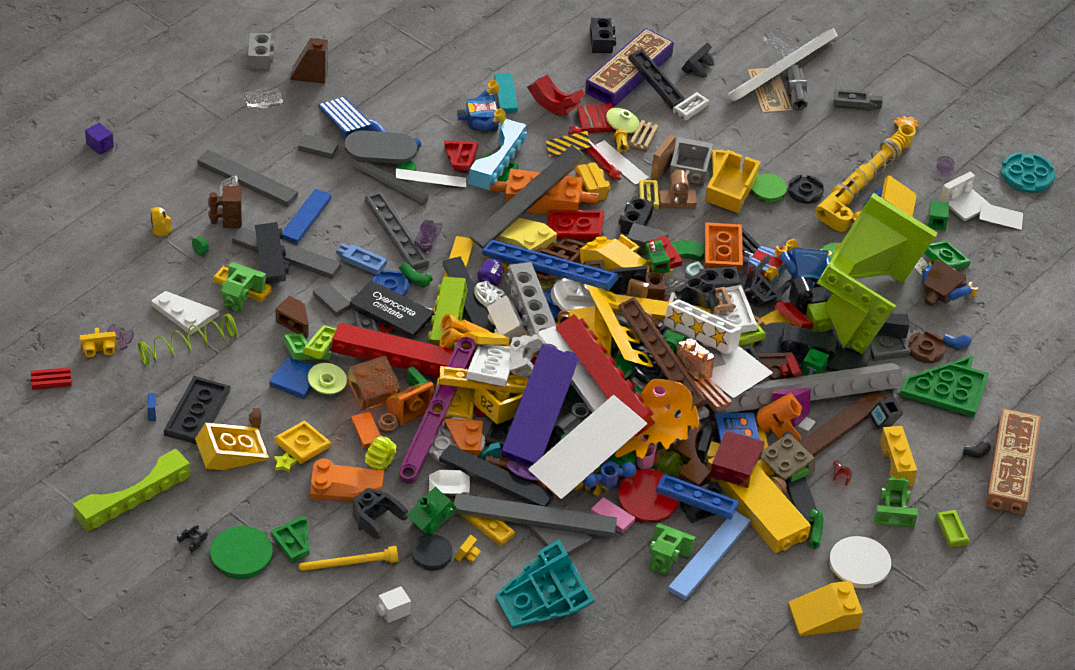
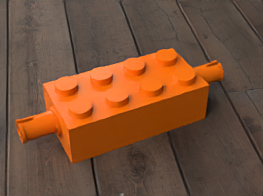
M510 169L509 179L506 182L497 181L496 184L491 186L489 191L505 193L506 204L541 172ZM566 176L526 212L549 215L550 210H579V204L581 203L598 205L599 193L583 192V178Z

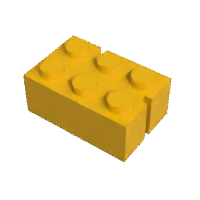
M727 150L706 188L705 201L739 213L759 176L761 162L745 157L743 170H740L742 155Z

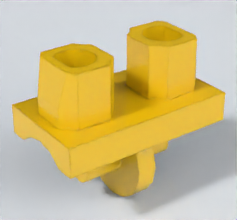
M98 327L95 328L94 334L80 335L81 352L86 357H94L96 351H103L105 355H113L115 349H117L115 332L99 333Z

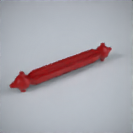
M569 126V135L582 132L576 126ZM590 141L591 147L584 149L609 173V177L621 180L620 174H622V171L616 169Z

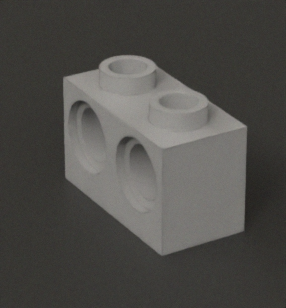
M250 33L248 69L269 70L270 63H273V52L271 51H274V41H271V34Z

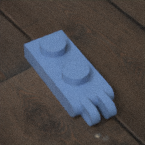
M342 244L336 251V254L343 261L375 275L377 274V276L387 265L386 258L353 244L350 246Z

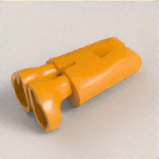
M445 314L440 324L441 330L445 331L440 338V346L443 348L451 347L455 342L458 343L462 337H467V332H491L466 320L460 322L451 314ZM468 343L461 346L465 350H469L472 347Z

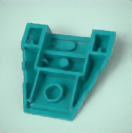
M560 540L541 549L537 553V557L530 564L527 563L523 567L524 570L516 578L513 577L495 595L513 628L577 613L595 603L594 598L581 579Z

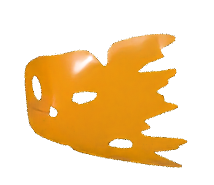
M663 379L651 380L640 396L645 401L642 405H648L654 413L651 417L655 424L637 437L634 435L616 451L615 456L621 457L636 450L637 457L643 459L651 443L655 445L661 442L667 450L670 444L677 438L679 440L688 439V425L693 430L695 426L699 427L698 412L696 406H693L692 409V395L689 390L678 382ZM656 386H662L666 393L664 396L658 397L654 394L653 389ZM671 405L670 409H665V406ZM680 409V417L675 418V412ZM643 435H649L646 442L640 441Z

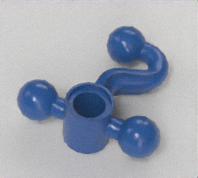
M613 453L601 464L600 473L592 472L582 482L587 487H594L600 481L602 486L612 488L617 484L619 476L633 477L636 474V466L631 462H626L619 468L616 463L608 462L615 455Z

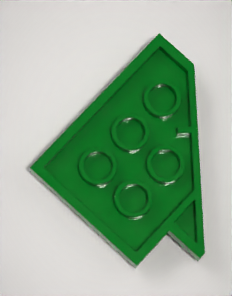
M969 356L905 377L899 396L975 417L989 373L971 368L974 356Z

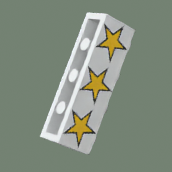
M679 299L669 303L667 306L664 325L671 328L672 331L683 333L686 337L696 339L705 346L718 349L723 354H728L738 349L741 327Z

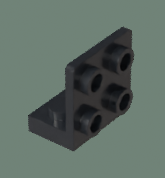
M647 266L610 269L609 272L618 274V280L606 291L614 294L627 293L631 278L645 283Z

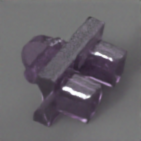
M425 219L414 240V245L419 246L422 252L430 253L442 229V223L436 224L432 220Z

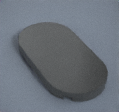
M356 131L347 136L345 151L357 161L403 164L416 156L417 144L412 137L403 133Z

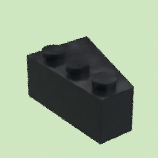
M277 222L255 225L261 272L266 273V284L286 281L285 275L289 274L288 264L283 263L286 251L285 245L281 246L280 239H283L282 228H278Z

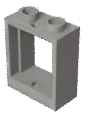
M678 137L670 166L669 179H671V174L674 171L683 170L687 173L688 182L704 185L713 144ZM679 156L705 160L703 169L677 165Z

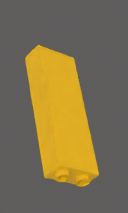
M715 457L707 461V469L710 471ZM757 464L748 488L711 477L713 482L717 481L729 498L739 501L737 510L743 516L751 519L750 525L775 554L782 550H787L799 542L802 543L808 538L811 526L809 522Z

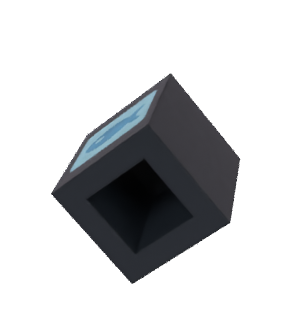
M889 398L879 401L868 414L876 428L882 429L883 427L892 426L904 413L895 398Z

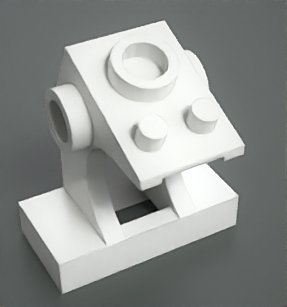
M534 334L533 337L527 335L513 337L510 345L512 363L509 364V370L513 375L530 377L534 367L530 360L533 358V354L541 349L542 344H545L538 335Z

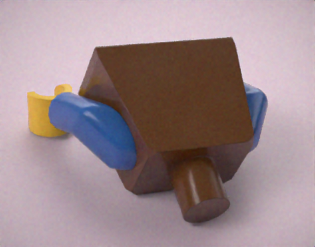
M937 259L934 263L929 261V265L922 270V284L924 285V292L928 294L924 301L930 306H934L937 300L947 304L966 295L974 297L979 289L978 287L973 288L972 282H969L967 285L966 275Z

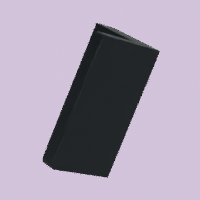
M708 421L705 423L697 451L700 462L707 465L708 460H706L711 441L719 443L718 436L712 433L714 423Z

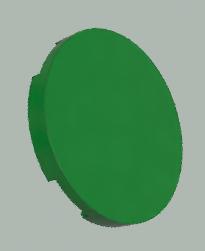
M236 526L222 531L214 538L210 547V558L213 566L227 574L228 577L236 579L251 578L258 575L267 565H270L273 557L272 543L268 536L262 531L249 526Z

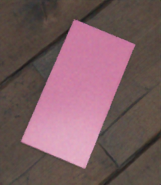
M604 497L591 508V514L617 517L616 530L622 534L635 523L634 516Z

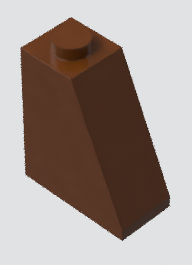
M310 38L293 65L290 80L326 83L328 73V40Z

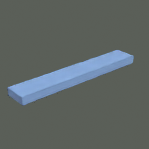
M735 511L732 519L724 521L669 585L668 591L686 601L749 527L751 519Z

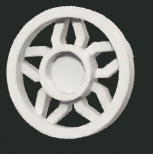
M489 281L480 282L474 288L476 298L485 307L505 296L503 290H499L490 284Z

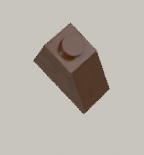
M289 295L275 308L276 322L297 334H303L307 338L309 336V323L305 303Z

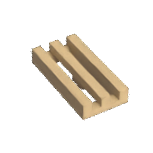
M641 120L630 141V146L647 151L658 130V124L652 126L651 122L645 124V121ZM643 128H644V131H643V133H642V135H641V137H640L638 143L636 144V141H637L638 137L640 136V134H641V132H642V130H643ZM651 130V132H650V134H649V136H648V138H647V140H646L644 146L641 145L642 142L644 141V139H645V137H646L648 131Z

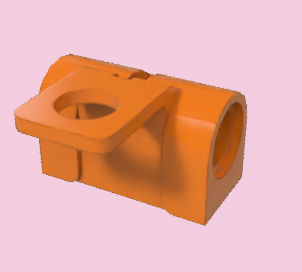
M789 393L760 408L757 422L765 433L772 430L778 439L783 437L784 432H791L794 438L800 441L801 436L790 422L792 419L800 416L802 406L793 394Z

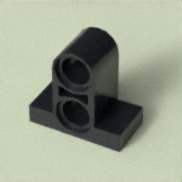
M701 270L674 289L677 300L679 299L685 303L693 302L707 309L714 308L719 304L715 285L709 282L707 272Z

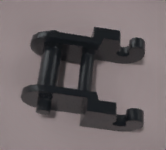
M195 525L189 530L185 529L182 531L181 536H177L176 540L182 542L186 538L189 539L191 537L194 542L193 546H189V551L193 552L200 547L201 542L207 539L208 533H202L199 530V526Z

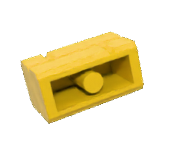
M597 163L577 166L575 177L583 178V192L599 193L598 201L606 200L610 191L609 181H605L603 170L599 169Z

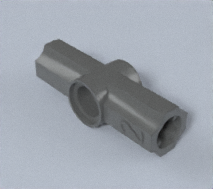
M792 65L787 68L786 72L788 79L787 94L791 96L792 107L796 110H803L808 104L806 95L807 81L803 79L802 68H799L798 65Z
M585 402L577 403L572 407V411L554 425L553 430L561 438L562 435L574 430L592 412Z

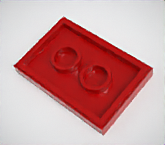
M550 210L547 226L557 233L556 239L567 237L570 239L596 240L597 237H601L605 213L604 211Z

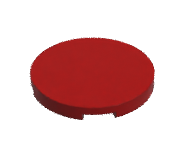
M652 469L637 470L633 477H625L620 484L618 492L621 509L634 516L635 521L641 523L662 522L671 517L678 506V500L656 493V487L664 473Z

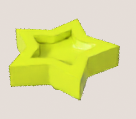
M285 453L283 456H274V461L277 463L275 471L285 470L290 473L291 466L297 464V460L290 458L288 453Z

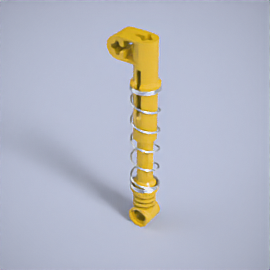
M901 124L892 137L880 143V152L872 151L871 160L863 159L861 166L854 168L853 173L849 177H844V182L834 186L831 194L815 208L816 217L838 232L847 231L853 213L846 206L852 203L858 196V193L864 191L868 183L873 182L878 174L883 173L886 166L891 165L901 155V151L904 148L911 146L916 129L910 124ZM892 160L891 163L886 164V161ZM881 166H884V169L881 172L877 173V170Z

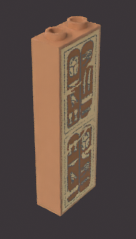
M1002 408L985 507L1025 515L1029 501L1041 416Z

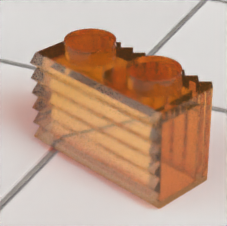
M694 339L678 342L675 355H677L676 357L685 370L699 381L712 377L715 356L710 354L703 346H700Z

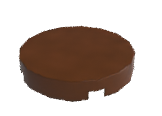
M917 332L908 341L911 357L923 363L938 362L943 358L946 351L944 340L932 332L921 334Z

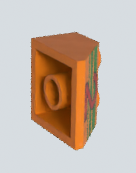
M432 382L419 383L387 398V413L396 416L399 427L425 415L433 397L434 384Z

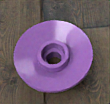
M516 461L508 462L507 467L518 477L527 481H540L528 470L529 466Z

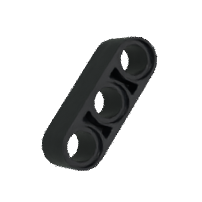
M786 326L782 330L781 347L786 351L807 355L810 349L813 348L828 354V360L835 357L837 339L831 334L796 326Z

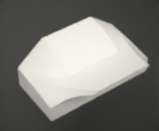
M438 470L429 475V492L436 486L445 496H456V493L469 495L470 476L460 470Z

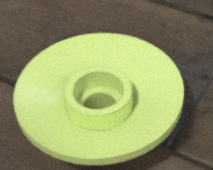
M612 108L606 114L608 123L614 129H622L626 133H635L640 124L638 118L633 113L623 108Z
M320 363L310 369L308 382L317 392L332 395L341 392L345 388L347 377L338 366L330 363Z

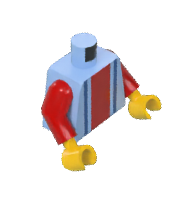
M795 239L789 240L786 243V252L794 247L798 248L799 245ZM761 246L754 254L748 251L743 253V262L748 263L747 274L767 255L771 257L759 273L772 286L786 267L782 260L774 255L775 249Z

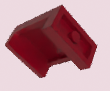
M726 430L712 462L710 476L748 488L756 464L762 457L764 441Z

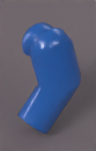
M946 334L943 338L945 344L957 350L969 346L972 341L968 335L954 338Z

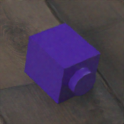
M97 123L85 130L86 144L99 155L114 147L113 133L101 123Z

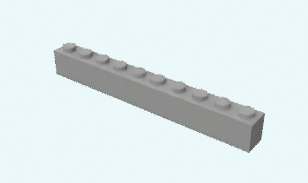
M894 363L759 382L734 398L720 388L732 402L729 407L715 413H730L762 408L772 403V391L810 388L811 401L902 387V369Z

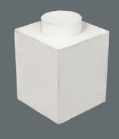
M398 587L379 595L378 613L381 617L384 616L386 621L390 623L411 614V600L403 588Z

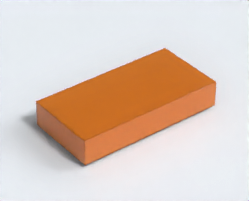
M367 412L351 416V422L363 449L369 448L374 439L381 436L371 413Z

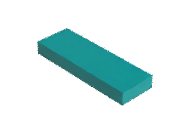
M512 73L495 74L494 79L500 87V91L497 93L499 109L502 108L505 113H516L518 107Z

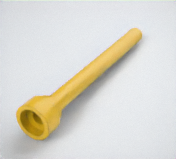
M391 546L388 549H384V552L300 563L298 568L300 571H308L381 560L396 563L398 562V552L396 546Z

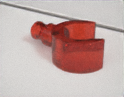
M835 460L833 462L835 469L833 481L838 475H845L847 477L846 486L851 482L852 471L850 468L842 466L838 460Z

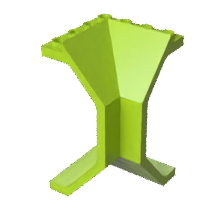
M875 193L872 194L817 282L818 285L832 293L825 306L843 349L848 345L861 354L865 352L896 305L855 279L888 275L903 284L937 235L936 231Z

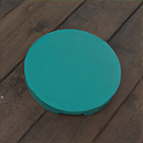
M1022 152L1011 154L1003 161L1001 175L1009 186L1027 193L1047 190L1052 186L1055 178L1053 165L1046 158L1038 154L1030 155L1022 154Z

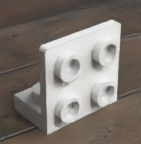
M971 171L944 184L940 199L941 202H948L949 209L963 221H967L980 214L981 202L989 204L972 189L975 175Z

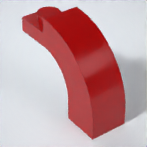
M548 74L527 86L531 95L542 107L557 115L570 113L579 106L580 98L585 96L582 89L572 94L561 92L554 85Z

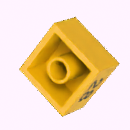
M475 389L473 404L496 424L515 417L523 394Z

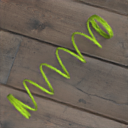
M229 313L225 314L222 318L221 329L214 321L207 320L204 330L205 336L197 326L191 325L188 329V342L179 331L174 330L171 334V348L163 337L156 336L153 346L154 353L145 342L140 341L138 342V351L141 360L145 365L150 364L148 348L155 362H157L155 342L159 337L166 343L174 357L172 344L174 332H178L182 336L189 351H191L189 339L191 327L198 329L208 346L206 326L209 321L216 325L223 340H225L223 331L224 317L228 333L234 338L237 336L234 319ZM229 320H230V322H231V324H232L233 332H232V330H231V328H230Z

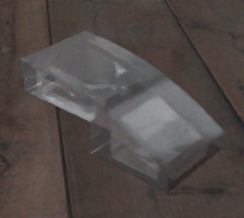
M279 87L263 93L260 88L243 93L248 108H267L284 104Z

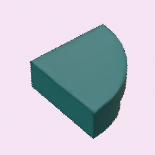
M499 442L490 444V447L485 451L482 450L479 456L484 461H486V455L491 456V454H493V457L500 458Z

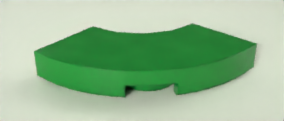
M689 240L671 242L681 259L691 258L700 261L705 257V244Z

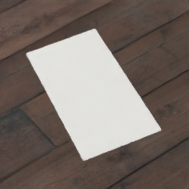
M739 346L738 349L728 354L721 353L726 365L699 371L704 376H708L732 398L773 373ZM679 352L676 353V354H678L681 358L684 359V357L682 356L681 353H679Z
M612 395L528 470L562 499L640 431L647 422L615 395Z

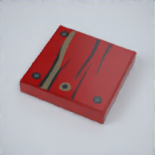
M612 103L579 105L577 113L582 132H616L617 130L606 119L608 110L613 108Z

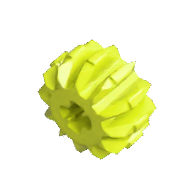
M380 436L375 438L365 455V463L374 470L383 471L387 469L392 459H394L396 444L387 437Z

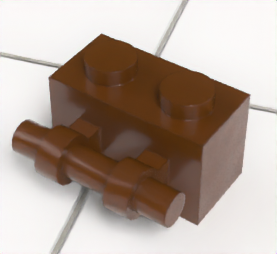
M223 186L222 196H217L215 192H211L208 198V206L210 207L208 217L210 222L217 224L218 218H223V228L242 227V186Z

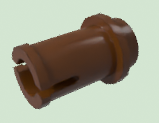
M493 454L491 456L486 455L487 462L508 471L507 464L510 462V459L493 457Z

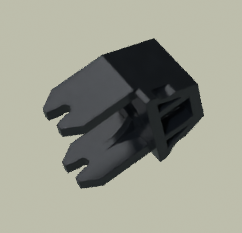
M769 255L764 257L748 273L744 286L745 296L755 307L780 298L793 282L790 278L776 290L759 273L771 259Z
M366 488L353 498V516L358 523V529H363L374 539L382 537L380 534L382 529L374 520L387 510L400 520L408 518L406 507L389 493Z

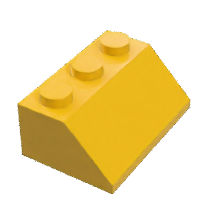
M592 306L570 310L568 318L573 314L579 320L583 318L589 326L586 330L588 332L590 330L593 331L598 338L595 342L597 344L602 343L607 350L604 354L608 356L611 352L612 334L598 307Z

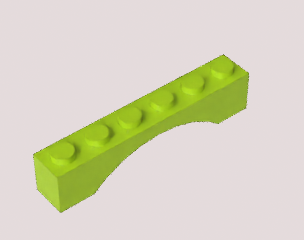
M174 449L159 457L151 473L136 485L110 494H90L73 503L74 518L87 532L98 528L105 522L118 517L129 509L135 508L146 500H150L153 496L168 490L175 484L185 481L190 477V463L177 449Z

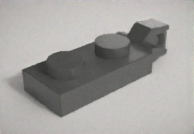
M835 89V106L882 109L883 96L871 95L868 91Z

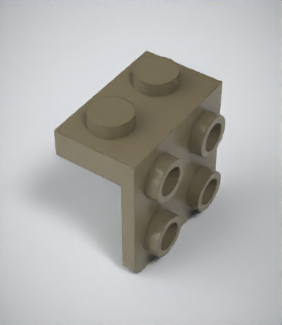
M790 433L763 450L761 459L783 480L788 479L805 466L809 469L808 476L815 472V458Z

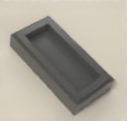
M304 134L298 145V150L328 158H333L338 149V142Z
M328 282L313 290V296L335 316L351 309L350 302Z

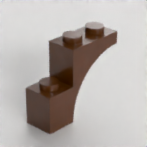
M699 422V427L695 426L694 430L691 426H688V439L678 440L672 450L673 458L683 464L679 470V480L702 487L711 482V471L700 462L696 454V446L703 434V424Z

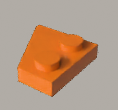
M445 418L444 426L451 433L450 437L457 445V448L472 455L480 456L483 421Z

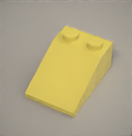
M518 218L495 240L537 251L540 247L546 249L552 242L556 243L557 233L544 223Z

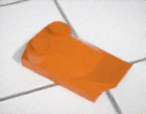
M705 223L704 268L736 267L739 273L743 267L742 225Z
M319 459L313 465L310 499L353 502V498L366 488L381 490L384 471L333 465L332 461L328 459Z

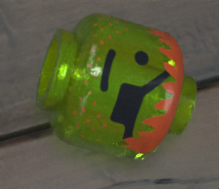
M665 448L655 453L654 470L671 477L679 473L680 468L683 466L680 454Z

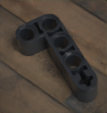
M799 277L791 284L789 301L803 315H806L808 304L827 303L832 293L823 287L811 288L806 278Z

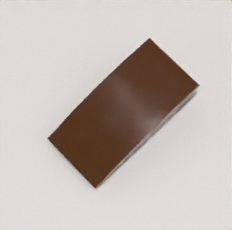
M564 237L558 244L552 242L546 249L540 247L536 252L581 264L580 248L587 244ZM535 270L537 278L546 282L560 278Z

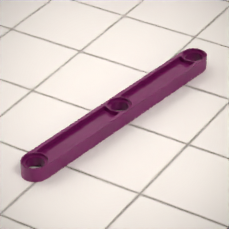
M462 337L458 341L447 367L468 368L475 352V341L471 337ZM465 343H468L472 346L469 350H464L461 348V346ZM438 384L400 467L399 475L402 482L411 484L417 480L459 386ZM435 406L443 407V410L439 413L434 412L432 409ZM412 470L414 474L411 477H405L403 472Z

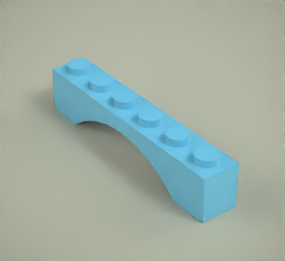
M505 120L499 132L498 143L501 149L492 156L475 161L470 168L469 185L489 190L493 184H496L498 176L503 174L504 168L508 167L510 159L514 158L516 151L520 150L522 142L526 141L527 132H525V124Z

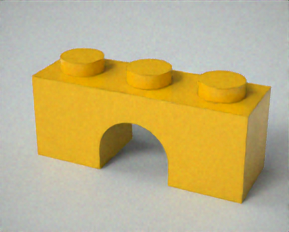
M903 426L883 427L880 445L884 457H890V476H894L895 479L905 477V480H909L908 486H914L917 468Z

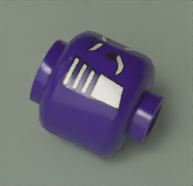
M496 259L485 260L477 272V278L480 282L489 281L490 284L497 286L504 275V268Z

